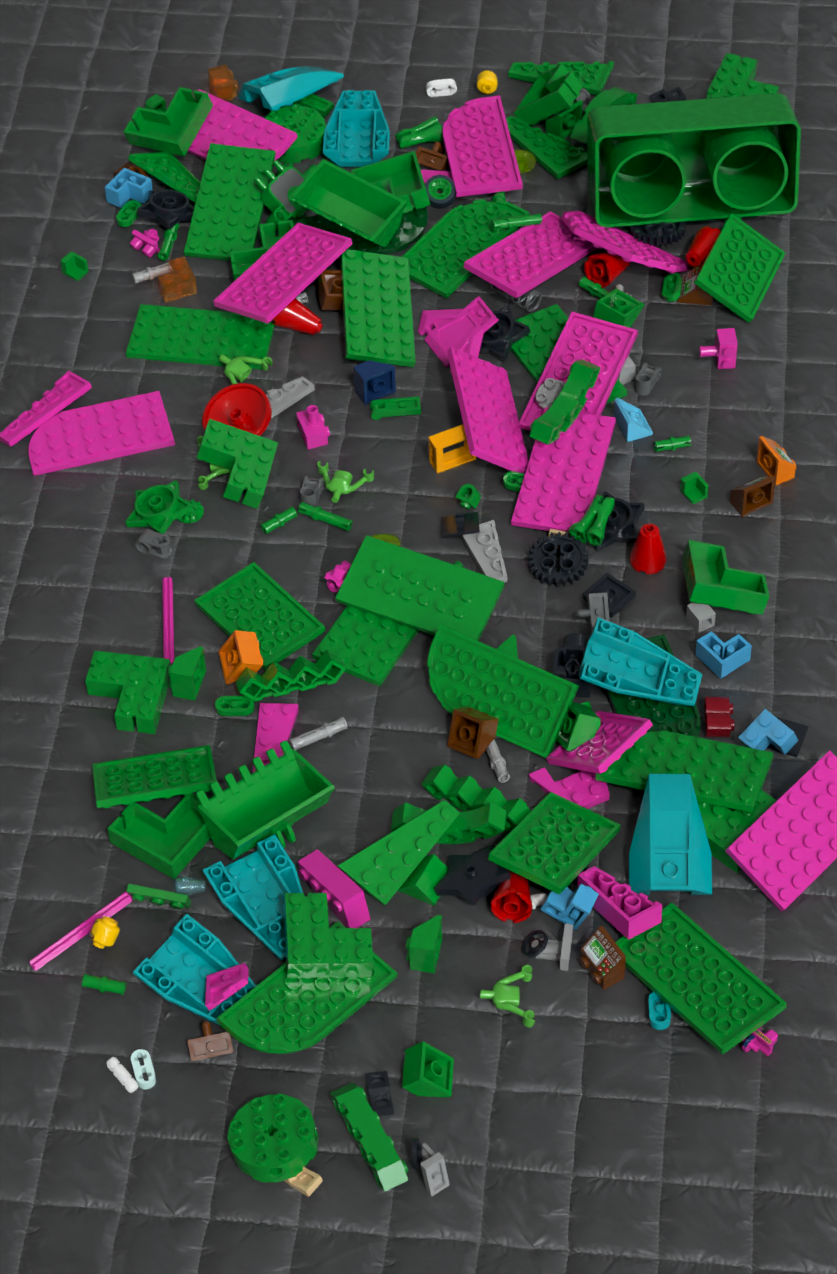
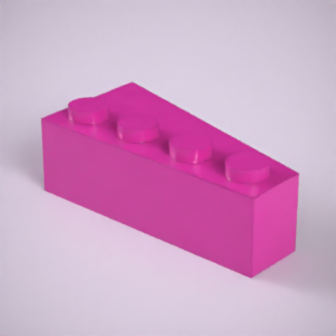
M318 849L297 861L300 869L298 873L301 879L306 881L316 893H327L328 907L346 928H358L371 920L363 890Z
M595 866L578 875V887L580 884H583L599 893L593 907L628 940L661 923V903L657 901L653 903L648 900V896L645 894H637L631 890V886L616 882L615 877Z

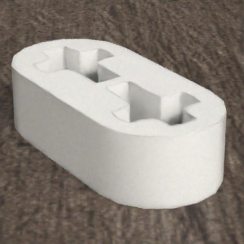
M453 79L433 80L426 84V90L430 97L453 95L457 91V86Z

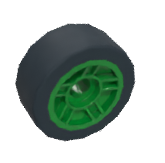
M435 175L425 183L430 206L438 209L447 208L455 200L456 189L451 178L445 175Z

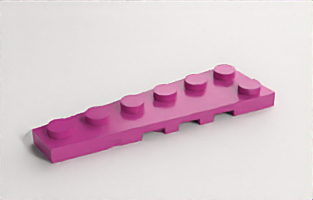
M67 371L54 383L55 387L51 391L47 390L44 392V397L40 401H35L31 404L32 408L29 411H24L0 433V441L10 447L17 444L18 441L92 388L90 382L71 371Z
M260 703L254 758L260 757L264 766L270 763L266 754L267 750L274 749L278 758L284 755L280 743L284 740L289 743L292 728H294L299 711L298 704Z

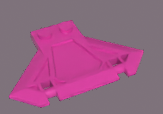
M478 296L464 309L422 311L418 332L421 336L427 334L424 340L445 367L448 368L450 363L447 350L451 346L461 349L470 355H475L478 358L483 334L499 320Z

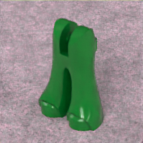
M436 116L413 128L403 129L395 134V138L402 149L425 142H440V144L444 142L443 129Z
M597 494L584 516L570 527L569 532L571 536L574 535L575 539H580L582 543H586L588 539L591 545H601L604 539L607 520L613 511L615 499L611 497L604 499L602 495Z

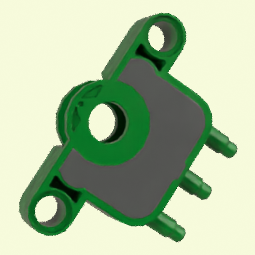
M275 160L273 164L280 172L277 177L266 168L264 173L271 182L267 185L258 176L254 180L263 190L261 192V200L273 212L266 222H274L275 230H277V222L287 221L290 218H300L309 209L289 199L306 178L296 168H285Z

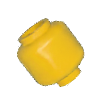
M482 71L477 77V88L482 94H492L497 89V76L492 71Z
M107 916L96 919L89 934L93 940V945L102 949L105 946H113L120 932V928L117 925L118 922Z

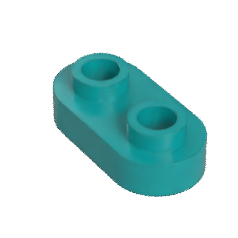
M652 992L648 999L649 1023L654 1029L664 1030L670 1026L671 1009L660 997Z

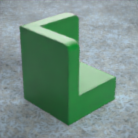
M72 251L60 260L62 273L76 281L89 272L87 260Z
M696 471L681 478L680 492L691 504H695L708 497L709 485Z

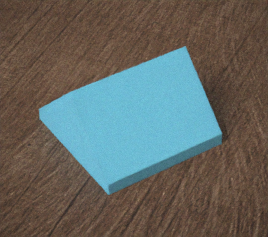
M619 398L615 399L614 417L627 442L653 434L639 408Z

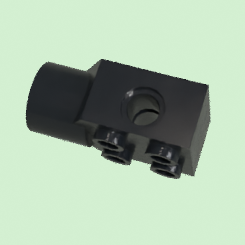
M571 633L563 638L562 648L555 649L552 674L579 685L575 694L576 697L590 698L592 683L580 679L578 675L589 639L585 635Z

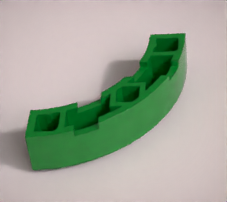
M618 87L604 90L585 108L584 111L586 113L582 120L578 119L570 138L587 144V117L593 108L636 104L638 94Z
M583 359L574 361L570 367V375L558 398L554 399L552 406L541 417L532 422L529 437L547 445L559 439L560 433L562 431L566 432L583 409L588 400L585 396L589 388L594 387L601 367Z
M406 802L393 810L391 831H395L427 810ZM490 802L480 808L460 812L436 843L465 844L475 842L476 838L483 837L488 839L498 835L505 829L506 810Z

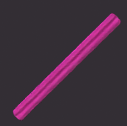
M164 577L162 579L163 657L170 659V663L173 665V582L171 577Z
M124 892L32 958L29 961L31 968L37 971L87 935L91 931L96 919L103 916L111 917L131 903V896Z

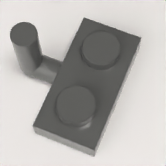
M607 593L587 594L588 609L572 613L574 620L581 617H589L590 632H592L598 617L610 622Z

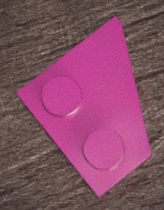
M245 963L207 975L205 1005L208 1010H212L248 984V967Z

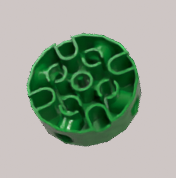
M294 104L281 107L276 111H270L264 118L296 132L298 136L277 161L300 163L301 160L307 158L311 160L317 157L323 151L326 124L324 118L314 108Z
M285 1094L265 1095L254 1098L237 1111L230 1122L228 1141L236 1166L242 1172L260 1182H281L297 1176L303 1171V1167L310 1160H313L317 1153L319 1137L310 1109L299 1099Z

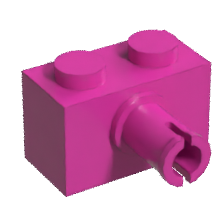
M735 328L717 329L715 345L699 346L700 358L715 356L718 369L735 368L738 344Z
M310 405L307 407V410L297 412V426L307 449L327 445L330 431L328 426L324 425L323 414H319L318 407Z

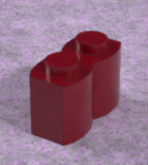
M705 697L706 737H730L731 731H734V719H731L730 716L733 715V703H730L729 697Z

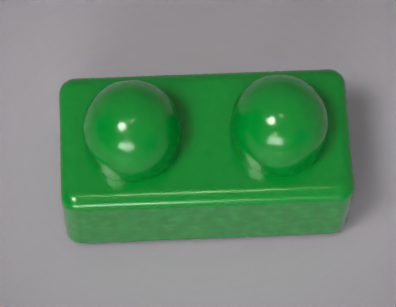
M775 93L593 108L587 117L588 193L597 223L603 227L658 224L661 222L727 218L731 213L736 217H748L792 212L798 204L801 128L788 98L783 94ZM731 206L730 209H732V210L738 209V210H737V211H730L728 208Z

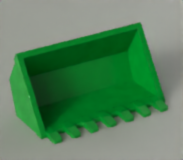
M325 159L315 167L289 197L290 200L383 247L387 246L399 228L403 211L407 204V201Z

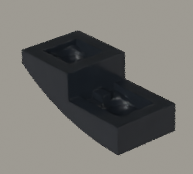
M680 87L667 93L662 89L649 95L652 103L686 100V96Z
M387 1071L366 1074L372 1110L376 1111L378 1116L394 1114Z

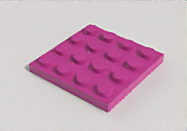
M597 711L596 714L601 719L600 728L596 731L595 737L571 751H567L560 745L546 759L551 765L601 774L614 761L618 760L627 749L631 748L640 737L644 736L653 725L650 719Z

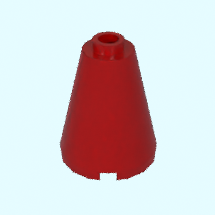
M705 226L697 231L686 254V261L689 265L697 267L704 263L720 233L719 229Z
M608 252L589 256L588 261L585 262V273L589 280H592L595 284H600L601 288H604L614 281L631 262L622 260V256L618 254L612 255Z
M296 298L273 318V321H275L273 325L311 335L320 333L323 327L322 319Z
M645 524L641 527L630 552L629 562L631 567L639 573L643 571L646 574H655L663 570L667 556L659 528L654 524Z
M508 870L511 878L499 884L491 901V910L502 921L506 922V919L513 920V923H518L530 917L533 905L527 878Z

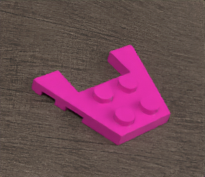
M545 767L529 774V780L541 786V790L545 793H555L586 809L609 800L607 782L596 780V773L582 770L556 782L553 781Z

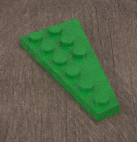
M594 61V64H585L584 62L549 64V62H543V65H535L533 62H513L508 72V77L534 83L541 73L548 70L551 71L552 68L563 64L569 73L572 72L589 94L598 95L603 91L614 67V61H609L608 64H600V61Z
M514 116L506 118L511 139L555 178L559 179L588 164V153L584 151V148L580 146L576 148L570 145L569 141L551 133L545 134L538 127L534 129L528 126L527 122Z
M157 152L129 155V161L176 191L185 194L196 203L201 182L171 153Z
M444 800L337 867L375 900L385 906L460 812Z

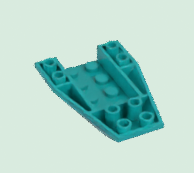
M312 66L287 68L243 83L238 98L246 103L254 102L256 98H262L264 108L276 111L281 106L292 105L294 101L331 83L337 82L344 77V74Z
M370 90L342 91L324 130L323 154L340 167H362L381 161L389 154L390 130L376 92Z
M599 617L587 642L578 673L580 679L616 693L684 706L695 705L702 678V673L635 631Z
M649 774L629 852V886L637 894L650 895V891H691V895H712V853L690 774Z
M274 834L258 842L256 852L225 867L219 861L203 869V873L221 903L282 960L286 958L283 913L285 893H303L295 865Z
M188 914L173 928L172 935L150 959L146 957L133 971L137 978L165 1000L218 1024V1016L256 987L248 976V984L212 1010H208L205 1005L207 975L237 966L239 963L219 938Z

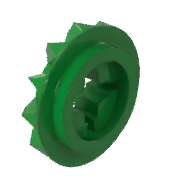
M194 499L187 501L192 504L194 511L177 518V520L183 523H194L202 518L204 514L203 506H201L200 501L195 502Z

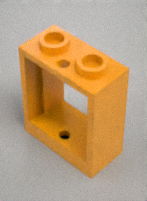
M464 424L428 437L429 463L437 474L476 460V456L470 454ZM464 441V446L443 453V448Z

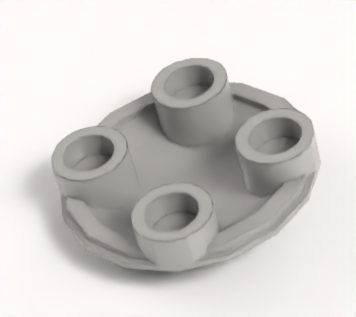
M547 378L536 393V400L539 406L543 409L545 407L550 408L554 399L558 398L565 382Z

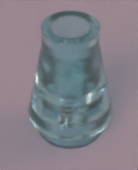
M181 876L175 879V892L184 895L205 892V880Z

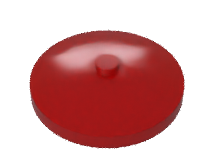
M248 383L230 385L216 393L208 402L202 418L203 429L205 431L209 419L261 436L271 420V403L264 391L255 385Z

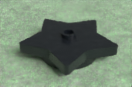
M150 190L149 202L137 209V216L156 219L165 228L171 229L180 221L192 220L194 207L189 204V198L179 191Z
M509 304L499 311H492L499 321L483 334L479 354L490 352L505 361L513 343L531 332L527 325L514 320Z
M605 491L602 495L604 499L611 497L615 501L613 511L607 520L602 544L595 546L597 552L617 541L635 543L638 536L636 522L645 510L644 503H628L623 499L613 497Z
M491 845L473 855H449L448 873L436 885L434 890L438 896L455 895L457 898L467 901L474 906L479 899L492 893L499 883L509 880L511 876L508 870L488 860L489 853L495 848V845Z

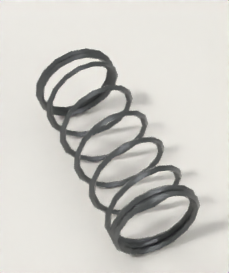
M490 283V287L493 290H498L500 294H505L507 299H512L514 303H519V306L525 308L528 312L534 311L540 305L542 296L536 290H533L530 294L529 290L521 301L519 297L518 302H515L513 296L508 297L506 292L501 293L499 288L493 287ZM537 294H539L537 304L531 310H528V306L533 303ZM527 297L525 306L520 305V302Z

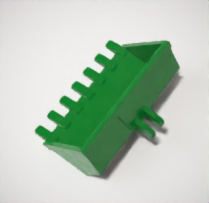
M284 740L280 743L284 755L279 758L274 749L266 751L270 761L269 764L264 766L260 757L252 759L256 769L252 774H250L246 765L240 766L238 770L242 780L236 782L231 773L226 774L224 779L228 788L222 791L218 782L211 783L210 787L214 794L213 797L208 799L203 790L196 792L200 803L197 808L203 817L215 847L232 859L237 858L257 846L258 842L274 834L283 848L286 847L281 834L282 831L290 843L296 841L291 828L294 822L326 804L331 793L335 790L332 783L295 749H291L288 741Z

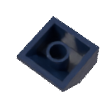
M368 360L353 367L355 393L364 405L396 392L394 365Z

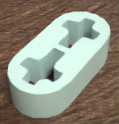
M138 1049L131 1055L136 1082L141 1089H150L156 1083L151 1057L146 1050ZM142 1057L144 1061L143 1066H140L138 1058ZM142 1073H147L148 1081H144Z

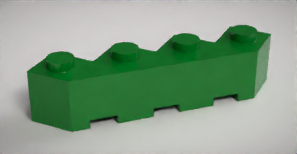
M326 649L316 664L299 656L288 670L273 661L262 676L246 667L235 683L241 694L253 701H260L264 697L282 696L290 694L289 692L313 689L317 685L326 683L327 685L335 684L347 668L342 658Z
M446 764L433 767L421 783L433 798L440 801L446 799L452 802L451 806L464 812L480 808L490 802L506 810L504 830L507 832L512 831L531 812L527 804L520 798L507 801L496 787L482 789L470 775L457 778L452 769L446 766Z
M351 1083L331 1092L330 1096L336 1112L343 1117L350 1137L359 1146L364 1162L371 1166L378 1187L383 1191H387L408 1181L406 1175L408 1172L407 1165L404 1160L399 1158L391 1137L386 1135L380 1124L377 1112L372 1110L366 1100L363 1088Z

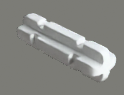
M112 1057L106 1062L107 1067L110 1071L114 1072L113 1074L120 1083L125 1085L126 1090L133 1093L138 1089V1083L134 1078H131L130 1073L125 1067L119 1064V1060L116 1057Z

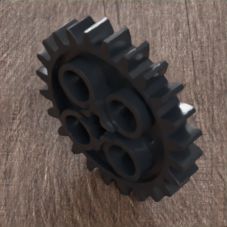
M661 222L658 224L631 226L633 239L637 238L638 242L643 241V244L649 243L650 246L652 244H656V246L662 244L665 246V243L672 244V241L678 242V239L681 240L686 233L685 222Z
M551 532L550 537L544 534L543 540L537 538V544L532 543V549H529L528 567L531 568V574H535V579L541 578L542 584L548 581V586H551L552 583H555L556 587L559 586V583H562L564 587H566V582L573 584V579L579 581L580 575L584 576V572L588 568L589 557L588 551L585 550V545H581L580 539L575 541L574 535L568 538V533L561 536V533L558 532L557 536H554L553 532ZM560 546V571L557 573V547Z

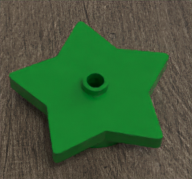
M175 480L167 485H156L146 490H136L135 509L125 520L128 528L149 527L154 532L164 534L173 520L194 511L192 504L180 497V486L178 481Z

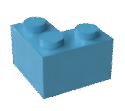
M123 168L105 186L107 202L120 208L130 198L144 204L149 199V191H153L150 178Z
M711 631L697 640L695 655L721 679L750 661L752 645L740 634L724 643Z
M766 709L738 737L744 747L764 751L772 744L784 755L798 742L795 733Z
M580 884L575 892L566 887L560 895L550 890L540 910L564 924H573V929L577 930L589 915L599 893L583 884Z

